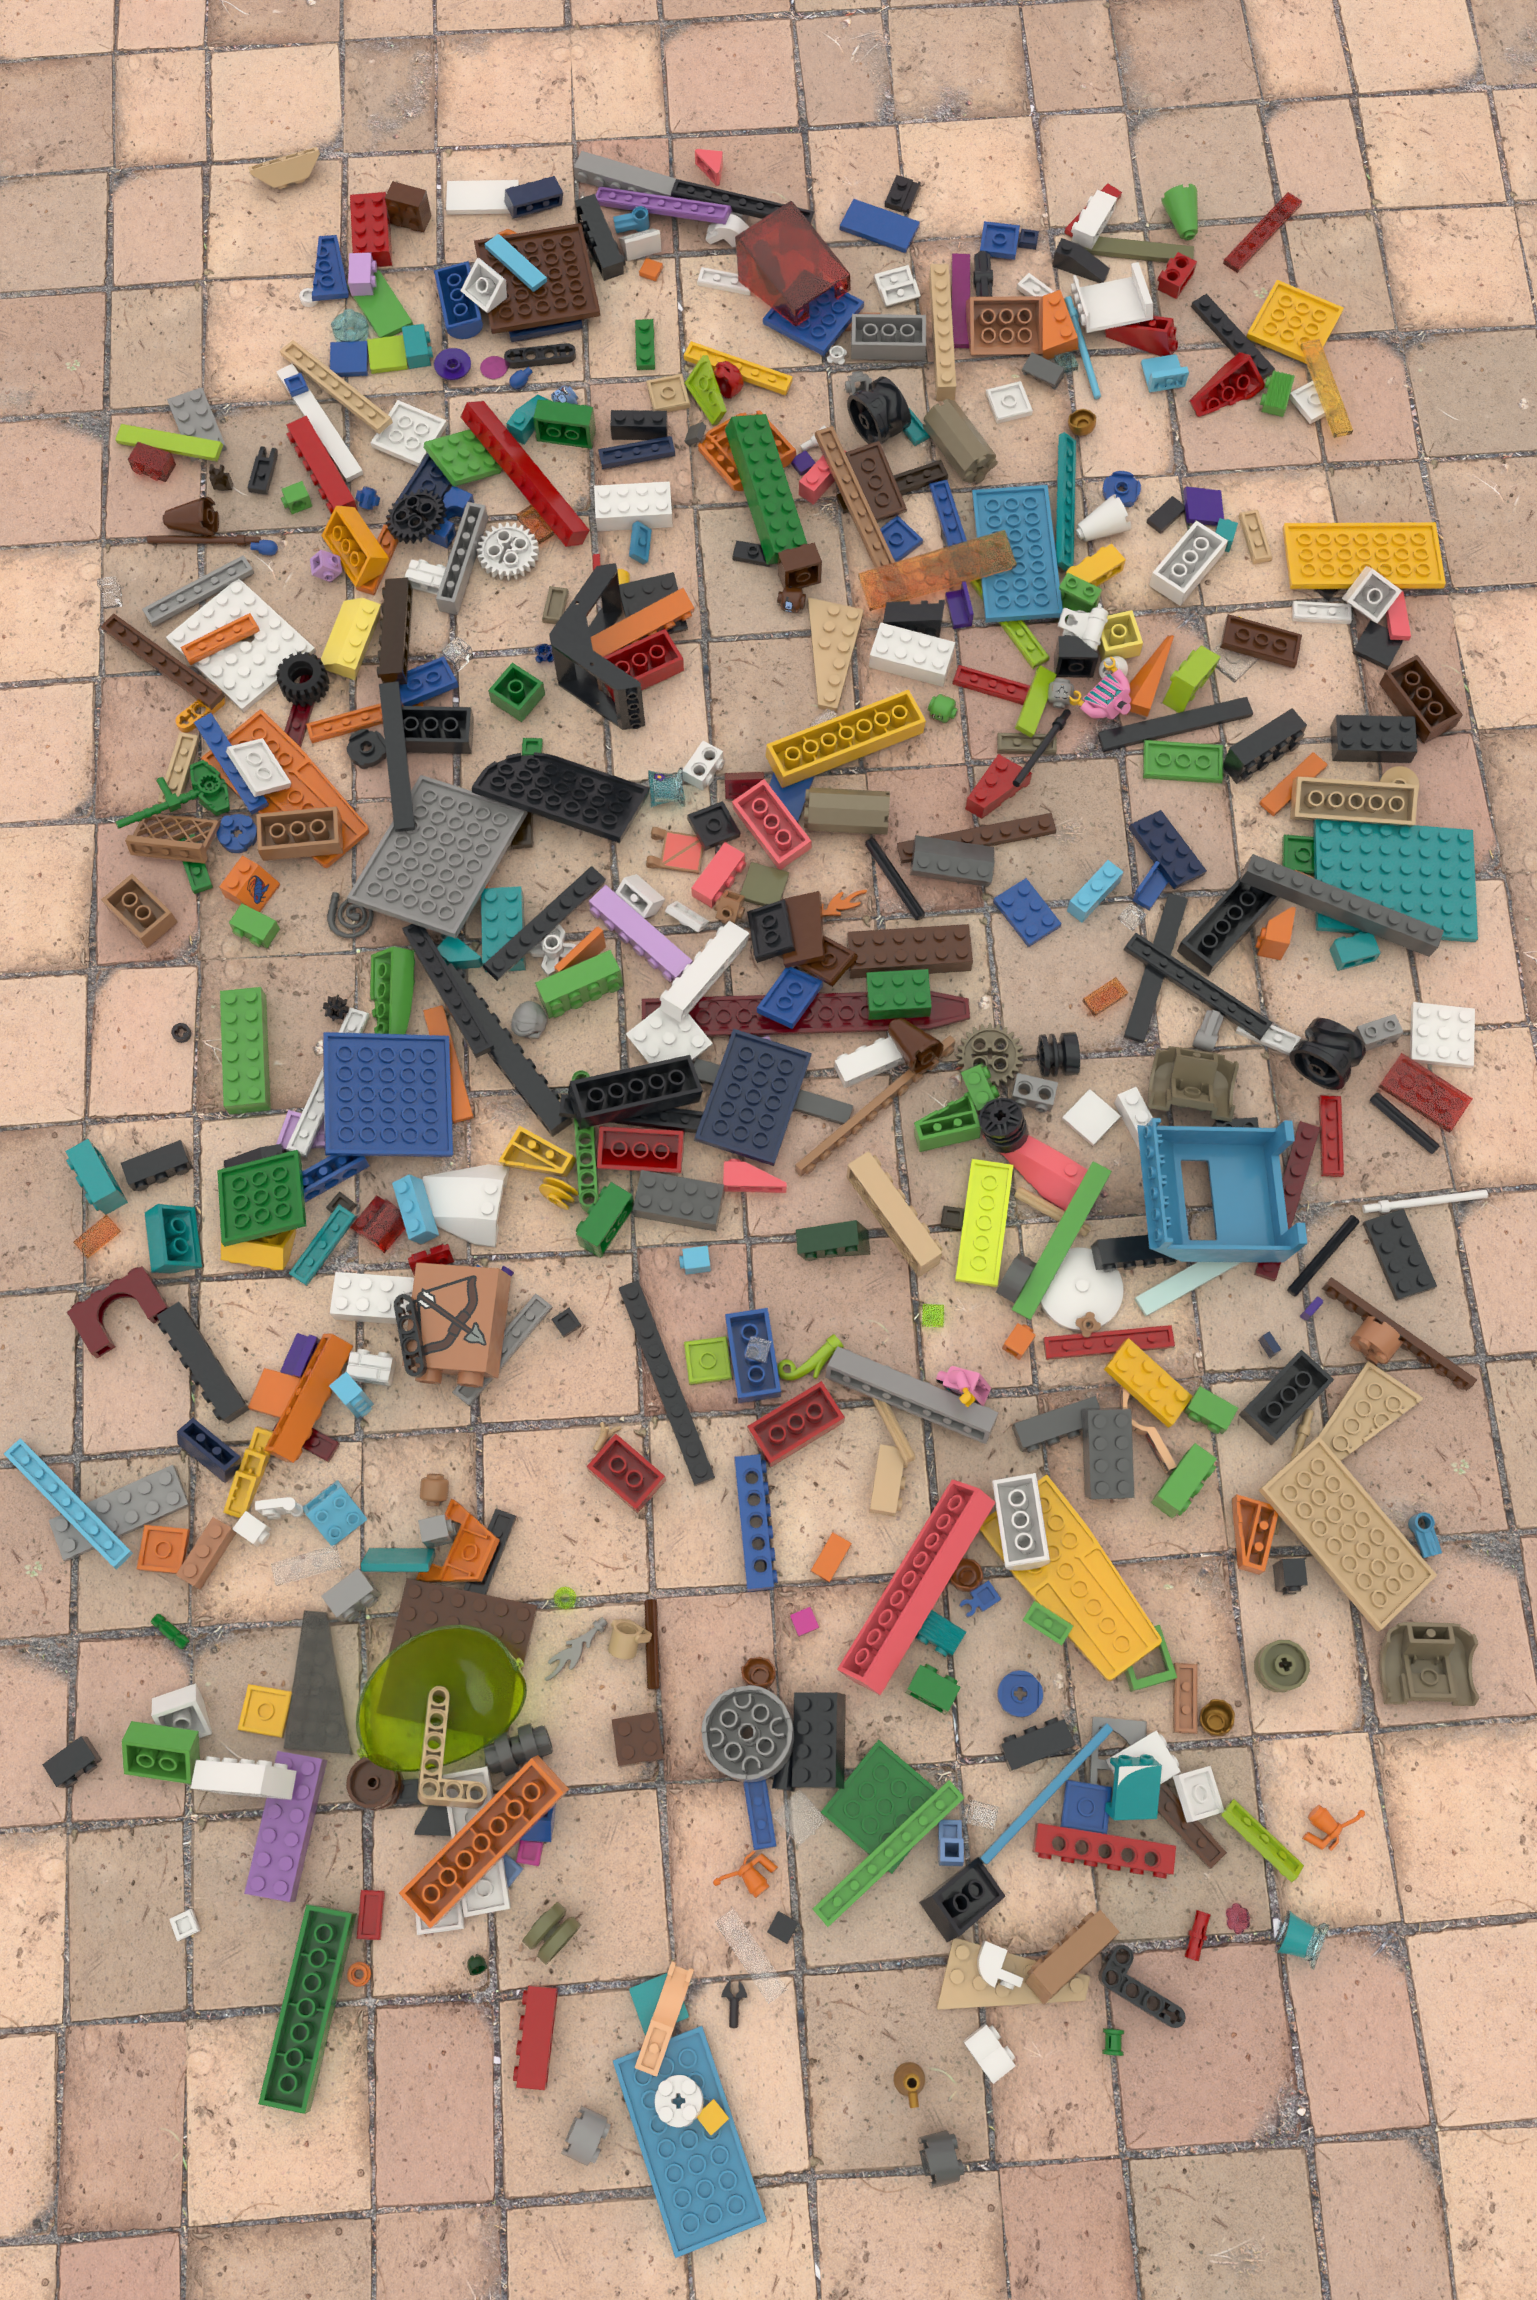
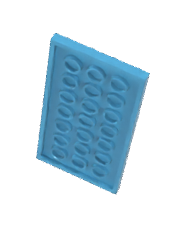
M1048 485L972 490L985 623L1060 618L1063 608L1061 591L1059 590L1060 583Z
M703 2026L670 2038L657 2077L635 2068L641 2049L613 2060L675 2258L767 2222ZM674 2075L689 2077L702 2090L703 2108L712 2099H715L729 2119L712 2135L707 2132L697 2118L687 2127L676 2128L668 2125L659 2118L655 2108V2095L662 2081ZM680 2094L677 2095L676 2099H673V2104L677 2105V2109L681 2108L682 2103H685V2098H681Z

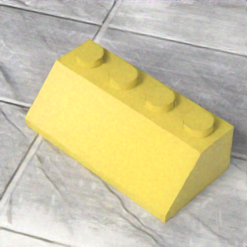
M365 598L343 601L321 657V661L327 671L356 680L381 616V604Z

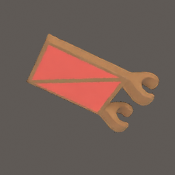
M652 827L651 838L654 840L664 839L661 859L651 855L647 856L646 867L699 874L703 847L697 836Z

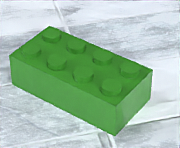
M611 950L535 982L539 999L549 1019L560 1017L565 1011L570 1009H578L590 1000L596 1001L606 993H614L623 986L621 970Z

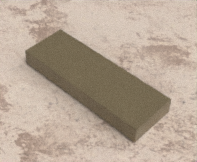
M998 733L997 753L1033 754L1047 734H1034L1032 737H1029L1023 733ZM1056 736L1042 755H1056Z

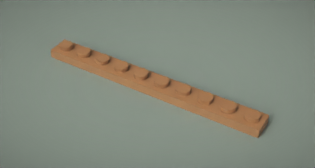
M831 426L816 431L815 438L890 602L907 596L909 593L834 427Z
M951 1035L941 1042L944 1045V1050L939 1059L935 1057L932 1060L934 1065L929 1068L930 1071L937 1067L941 1058H947L954 1052L955 1040ZM907 1070L795 1164L797 1174L800 1177L805 1173L807 1175L810 1174L820 1160L825 1161L829 1158L833 1149L842 1147L847 1142L846 1138L851 1134L856 1135L863 1128L862 1125L865 1122L873 1121L878 1115L877 1112L882 1108L887 1109L893 1103V1099L896 1096L904 1095L909 1089L908 1086L913 1082L915 1084L924 1077L925 1072L916 1074Z

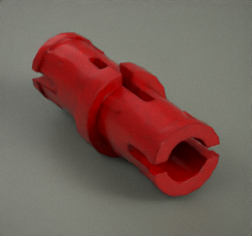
M1196 1910L1192 1930H1189L1188 1933L1190 1938L1184 1957L1199 1962L1203 1943L1207 1940L1205 1935L1211 1914Z

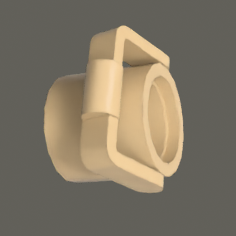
M615 1619L611 1623L613 1629L608 1651L612 1656L619 1659H633L636 1657L639 1643L650 1642L652 1633L630 1619Z

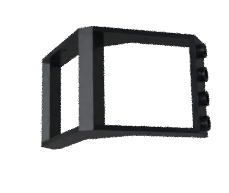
M616 563L596 566L549 633L558 685L620 729H639L645 726L641 683L593 651L590 637L614 625L623 613ZM601 597L602 608L588 627L587 616ZM597 679L613 689L615 702L611 697L599 690Z

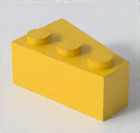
M519 1125L498 1162L507 1167L567 1178L577 1159L570 1153Z

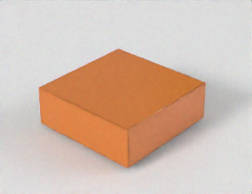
M646 258L639 271V276L657 281L663 269V263Z

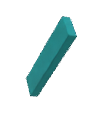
M338 1204L289 1274L308 1286L357 1216Z

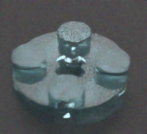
M346 309L344 313L339 314L331 323L333 335L337 342L365 341L369 335L367 319L361 313L354 312L352 309ZM348 327H354V330L349 329V330L347 331V328H348Z

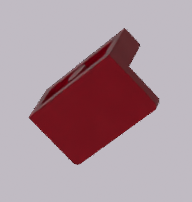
M764 772L725 773V799H736L764 779Z

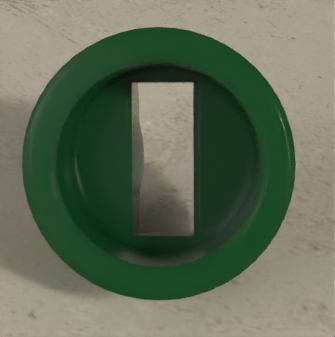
M476 1954L475 1958L472 1955L468 1959L467 1968L470 1975L474 1976L483 1973L487 1969V1964L483 1956Z

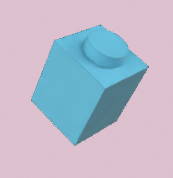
M708 1246L682 1249L683 1256H679L680 1268H685L686 1275L711 1272Z

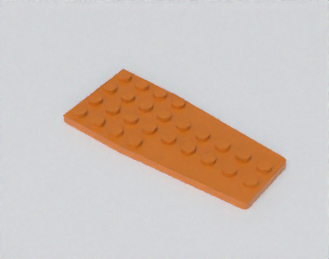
M260 709L229 734L227 739L233 746L263 738L289 778L291 785L290 788L263 795L269 806L257 813L337 806L342 817L343 853L310 856L322 867L328 868L368 835L369 828L300 746ZM210 750L202 756L201 759L217 769L221 774L220 778L224 779L227 786L241 799L212 751Z

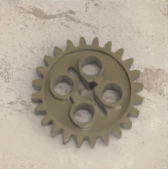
M989 1023L988 1028L981 1024L979 1031L973 1027V1034L966 1032L967 1039L961 1038V1043L964 1046L960 1045L957 1047L958 1051L962 1052L956 1054L957 1059H961L957 1062L958 1067H963L960 1073L980 1062L988 1067L991 1073V1078L989 1079L992 1084L996 1085L997 1089L1000 1087V1082L1007 1085V1078L1013 1081L1014 1075L1012 1073H1019L1017 1067H1022L1023 1062L1019 1059H1023L1024 1054L1018 1053L1023 1050V1047L1020 1045L1016 1046L1020 1039H1013L1014 1032L1007 1034L1008 1027L1000 1030V1024H997L996 1028H992L991 1023ZM977 1043L985 1045L982 1050H977L974 1046ZM1003 1043L1006 1047L1003 1050H998L995 1048V1045ZM988 1053H992V1059H988ZM1001 1062L1004 1063L1006 1067L1002 1070H999L995 1068V1065Z

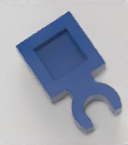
M988 1580L970 1592L972 1600L965 1599L959 1606L961 1608L966 1604L969 1605L971 1611L966 1614V1617H971L975 1613L976 1608L979 1607L984 1612L999 1602L1001 1598Z

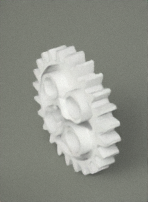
M506 522L505 527L499 523L498 529L491 526L492 532L485 531L486 536H481V542H478L477 554L481 567L486 569L487 574L492 572L493 578L498 574L500 580L504 576H507V580H510L511 576L517 579V574L520 573L524 577L525 570L531 572L530 566H536L535 561L538 560L539 547L538 541L535 540V535L530 534V529L524 531V525L517 528L516 523L511 527Z

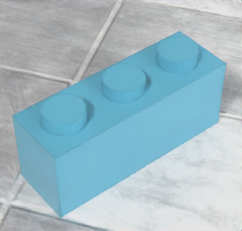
M1107 860L1069 901L1067 912L1083 923L1120 883L1124 872Z
M409 1174L393 1182L392 1185L408 1239L424 1244L438 1237V1229L423 1180Z
M347 1372L329 1385L357 1419L360 1416H366L372 1410L371 1407L374 1403Z

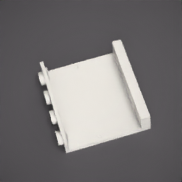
M1139 262L1131 264L1132 277L1079 287V279H1077L1076 275H1073L1074 283L1071 284V293L1074 295V302L1077 305L1081 325H1085L1087 333L1153 320V302Z

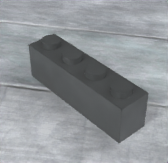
M1096 1396L1014 1423L1012 1430L1020 1451L1027 1450L1028 1453L1039 1450L1040 1445L1047 1443L1048 1446L1059 1443L1061 1438L1068 1436V1439L1080 1436L1082 1431V1409L1100 1408Z

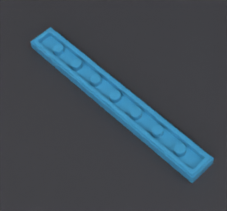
M1107 1723L1097 1731L979 1857L984 1864H988L1108 1737L1113 1729Z

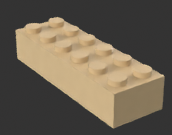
M1296 777L1293 779L1290 819L1307 821L1319 819L1412 827L1416 822L1419 785Z
M868 1151L848 1164L846 1177L919 1278L939 1265L943 1250L942 1246L936 1239L933 1240L931 1238L929 1228L924 1222L921 1223L918 1220L916 1210L912 1205L908 1206L905 1202L906 1198L899 1188L896 1189L894 1187L892 1177L888 1172L884 1173L881 1169V1162L877 1156H872Z

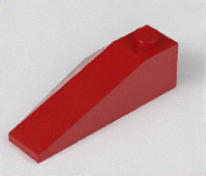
M1238 353L1189 402L1197 417L1217 411L1219 408L1231 406L1241 400L1252 398L1264 389L1265 383L1251 355Z

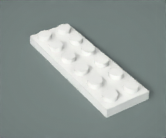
M488 1766L442 1775V1779L481 1782L487 1789L485 1801L479 1808L447 1807L452 1838L493 1798ZM448 1789L446 1791L450 1798L458 1796V1792L455 1789ZM476 1790L471 1791L470 1797L474 1800H479L481 1794ZM503 1858L461 1899L464 1917L511 1908Z

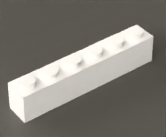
M731 921L724 927L721 926L716 933V937L709 939L705 949L696 954L694 962L685 967L682 976L675 978L669 991L665 990L660 997V1001H662L660 1010L681 1022L746 947L749 932Z

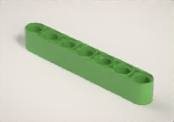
M579 1070L573 1074L572 1080L590 1077V1075L586 1071ZM574 1118L579 1201L581 1208L588 1212L592 1204H585L584 1200L592 1197L595 1199L594 1204L599 1200L595 1126L580 1129L577 1119ZM584 1138L591 1139L588 1144L580 1143ZM584 1158L592 1159L589 1164L582 1163ZM590 1177L593 1179L590 1184L583 1183L585 1178Z

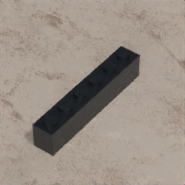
M177 1302L158 1314L160 1330L164 1335L168 1333L171 1340L168 1342L175 1352L179 1350L182 1355L179 1358L186 1369L190 1368L193 1372L190 1377L196 1386L201 1385L204 1391L201 1394L208 1404L212 1402L215 1407L212 1411L216 1418L229 1424L250 1410L185 1307L180 1302Z

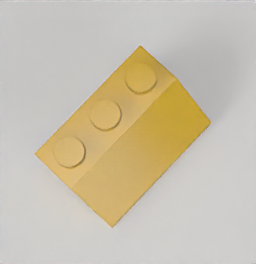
M296 1229L226 1247L221 1243V1260L229 1261L230 1263L248 1264L252 1267L260 1266L272 1270H283L290 1260Z

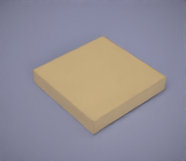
M682 374L646 381L653 411L673 412L690 408Z

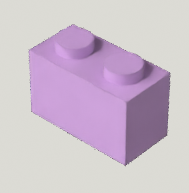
M349 253L348 285L351 296L373 295L374 287L377 286L376 276H374V272H377V263L373 261L371 253Z

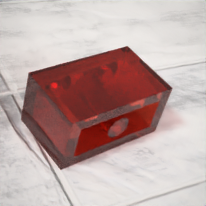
M137 442L128 457V462L136 474H144L156 481L167 482L176 466L171 453L141 442Z

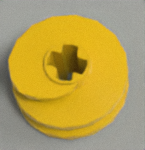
M552 1177L544 1178V1184L539 1186L540 1193L546 1199L564 1210H569V1207L562 1200L574 1203V1199L569 1194L573 1196L579 1195L576 1189L564 1181Z

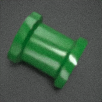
M1103 2028L1105 2033V2049L1102 2050V2054L1124 2056V2052L1121 2050L1124 2030Z

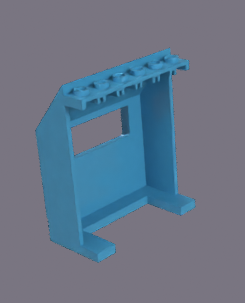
M1152 1118L1145 1126L1137 1125L1149 1249L1181 1262L1283 1263L1308 1244L1305 1223H1296L1289 1230L1287 1224L1279 1155L1295 1141L1292 1121H1283L1277 1128L1158 1126L1161 1123V1118ZM1181 1161H1206L1208 1164L1216 1240H1189Z

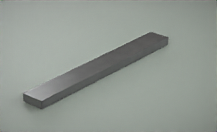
M696 1058L694 1067L699 1081L713 1086L720 1065ZM800 1089L793 1110L843 1125L850 1119L853 1105Z

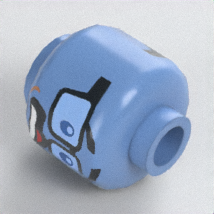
M563 385L551 394V399L554 402L578 404L577 400L579 398L570 386L567 388V386Z

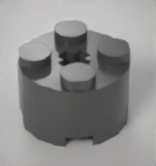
M947 2130L919 2137L918 2142L919 2144L923 2143L924 2150L919 2151L925 2176H931L932 2182H929V2187L933 2189L959 2182L960 2176L965 2173L962 2160H957L955 2149H958V2143L955 2134H949Z

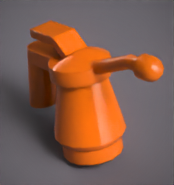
M1317 1805L1308 1815V1819L1313 1826L1327 1835L1322 1840L1307 1832L1302 1839L1323 1850L1335 1838V1841L1328 1847L1332 1851L1339 1843V1835L1342 1829L1358 1821L1361 1817L1363 1818L1365 1811L1359 1810L1355 1818L1340 1824L1336 1822L1326 1808Z
M752 1851L744 1858L743 1865L738 1871L714 1879L713 1884L718 1886L722 1880L739 1875V1877L742 1876L749 1893L757 1898L770 1886L767 1883V1879L754 1866L760 1863L770 1873H773L778 1867L762 1853L746 1865L747 1860L755 1854V1851Z

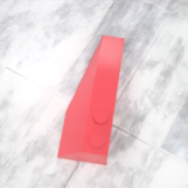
M1029 1135L1027 1141L1018 1150L1010 1153L998 1152L1009 1161V1164L1013 1165L1014 1169H1017L1025 1181L1031 1184L1043 1199L1066 1211L1088 1171L1072 1159Z

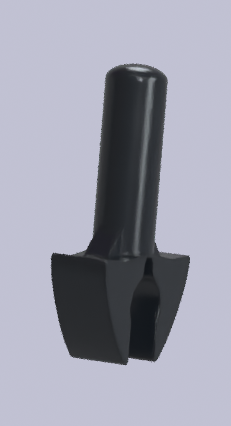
M731 1980L726 1984L721 1996L726 1997L730 2001L729 2027L733 2029L738 2028L739 2001L742 1998H747L746 1990L740 1980L739 1992L736 1994V1997H733V1994L730 1992Z

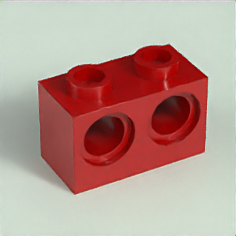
M1178 252L1174 258H1170L1166 270H1162L1159 274L1157 290L1177 299L1194 275L1197 261Z

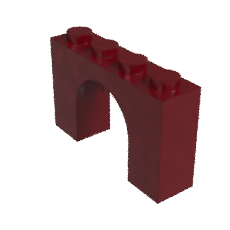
M143 1266L131 1269L125 1277L113 1280L108 1287L95 1291L90 1295V1298L83 1302L75 1303L67 1311L89 1352L94 1357L99 1358L116 1347L103 1323L106 1309L115 1300L120 1298H133L137 1300L145 1315L153 1324L159 1321L157 1315L169 1308L149 1272Z

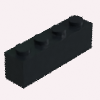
M1148 1235L1099 1239L1091 1245L1096 1270H1104V1272H1112L1116 1268L1131 1270L1135 1269L1136 1266L1142 1265L1144 1268H1151L1161 1263L1164 1266L1176 1264L1177 1261L1174 1258L1149 1249Z

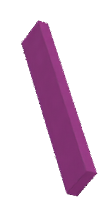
M952 253L951 310L954 348L969 349L966 301L970 297V254Z

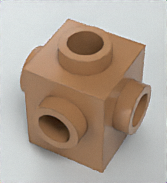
M726 890L715 904L714 910L717 911L716 919L721 920L724 924H727L729 921L735 924L738 919H742L745 908L742 907L745 896Z

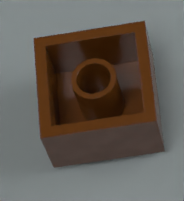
M392 181L385 196L390 223L424 233L432 216L427 191Z
M815 542L803 544L793 549H785L778 553V576L783 589L785 586L802 589L821 583L822 560Z
M657 1712L612 1719L618 1767L665 1760Z

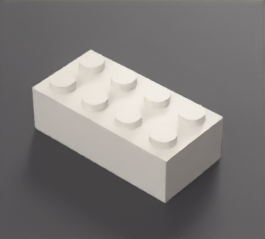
M670 482L594 486L597 531L632 530V525L636 521L649 528L673 527Z
M1196 521L1154 570L1149 586L1181 606L1224 554L1228 540Z
M880 623L870 653L869 667L943 687L954 655L955 642Z
M335 1272L330 1315L334 1320L397 1324L394 1300L400 1294H407L412 1297L414 1278ZM403 1300L404 1303L401 1304L400 1307L405 1309L406 1315H409V1313L406 1311V1305L409 1304V1302ZM408 1320L404 1322V1325H408Z
M206 1756V1761L196 1760L191 1789L227 1795L292 1800L297 1771L288 1770V1765L274 1763V1766H272L271 1761L258 1760L254 1764V1760L241 1759L237 1763L238 1759L223 1758L222 1762H220V1758Z

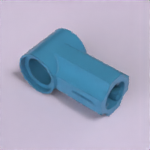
M642 206L636 207L632 213L613 217L616 233L634 229L641 232L650 228L648 210Z
M1426 1512L1415 1514L1408 1521L1409 1529L1415 1535L1422 1558L1442 1553L1434 1530V1518ZM1419 1518L1425 1522L1424 1529L1418 1525Z

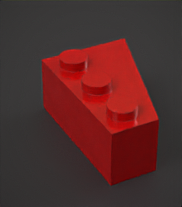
M998 754L967 797L965 809L983 819L1009 797L1012 798L1020 789L1030 785L1032 773L1029 772L1021 785L1015 787L1012 782L1023 767Z

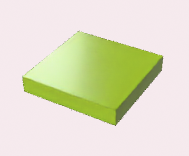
M403 335L367 339L371 374L408 369Z
M727 1336L684 1342L689 1385L732 1380Z

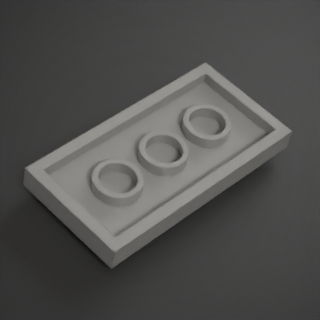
M202 387L167 399L181 435L221 441L223 444L222 451L227 450ZM190 457L191 462L200 459V458Z

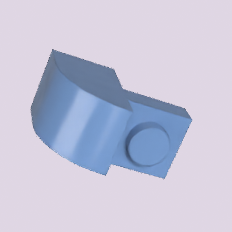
M941 1820L938 1823L939 1866H963L964 1840L962 1838V1820Z

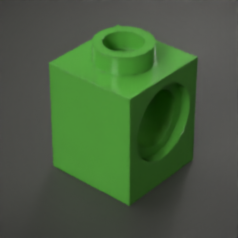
M303 481L281 489L284 496L281 497V501L285 509L289 508L292 515L313 507Z

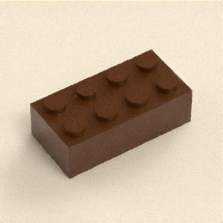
M1418 655L1386 671L1379 683L1403 716L1415 717L1416 734L1424 744L1456 727L1463 716Z

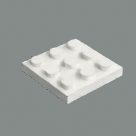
M397 400L388 414L393 423L380 434L376 433L370 443L377 450L419 467L427 454L423 448L424 442L440 438L447 427V421Z
M1413 1002L1411 1005L1409 1062L1471 1069L1474 1066L1475 1009Z
M660 1007L626 1033V1036L649 1064L690 1055L693 1061L713 1045L689 1014L679 1022L662 1012Z

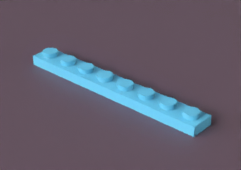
M21 1438L4 1453L22 1474L116 1570L133 1554Z

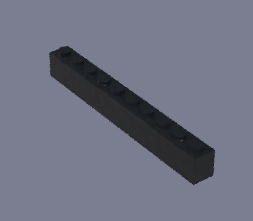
M452 963L449 964V970L494 1045V1050L487 1054L550 1135L554 1137L573 1123L571 1118L559 1116L560 1096L554 1089L550 1090L548 1088V1081L542 1073L538 1075L534 1070L536 1066L533 1061L523 1056L524 1050L518 1043L514 1044L511 1038L513 1037L506 1027L502 1029L497 1015L494 1012L491 1014L487 1010L489 1008L488 1004L482 997L480 999L475 994L477 991L471 982L466 983L464 980L465 975L459 967L455 969Z

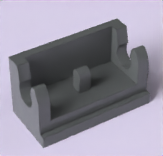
M1031 352L1022 368L1023 375L1030 374L1051 384L1054 390H1056L1064 377V367Z

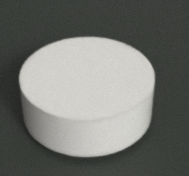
M312 288L303 289L299 294L301 304L305 307H313L318 303V301H312Z

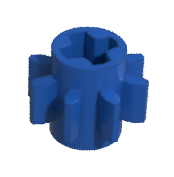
M364 486L361 491L357 490L355 499L358 500L359 506L362 508L373 510V506H378L380 497L376 495L377 490Z

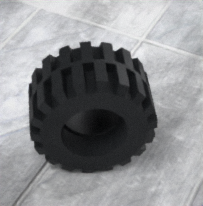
M297 652V655L292 653L288 659L284 658L282 660L283 664H279V670L276 672L277 682L287 701H292L293 705L297 706L300 704L301 707H305L306 704L312 706L313 702H320V698L326 696L325 691H329L328 684H330L323 662L316 655H310L309 652L304 654ZM300 676H312L305 683H295V680Z

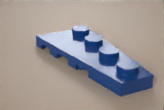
M337 235L319 236L312 301L349 298Z

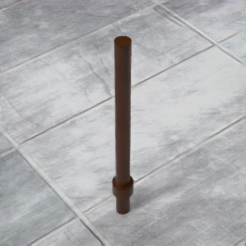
M246 535L147 536V543L237 544V546H246L251 544V542L259 543L261 537H246Z

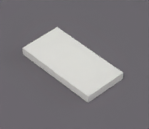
M519 180L447 181V215L510 214L504 203L505 189L519 186Z

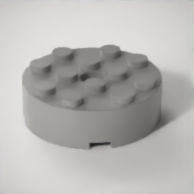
M753 1685L731 1688L720 1694L705 1713L701 1730L703 1747L711 1763L726 1776L741 1782H758L772 1777L788 1762L793 1752V1718L784 1703L769 1690ZM749 1727L753 1728V1737L744 1739V1730Z

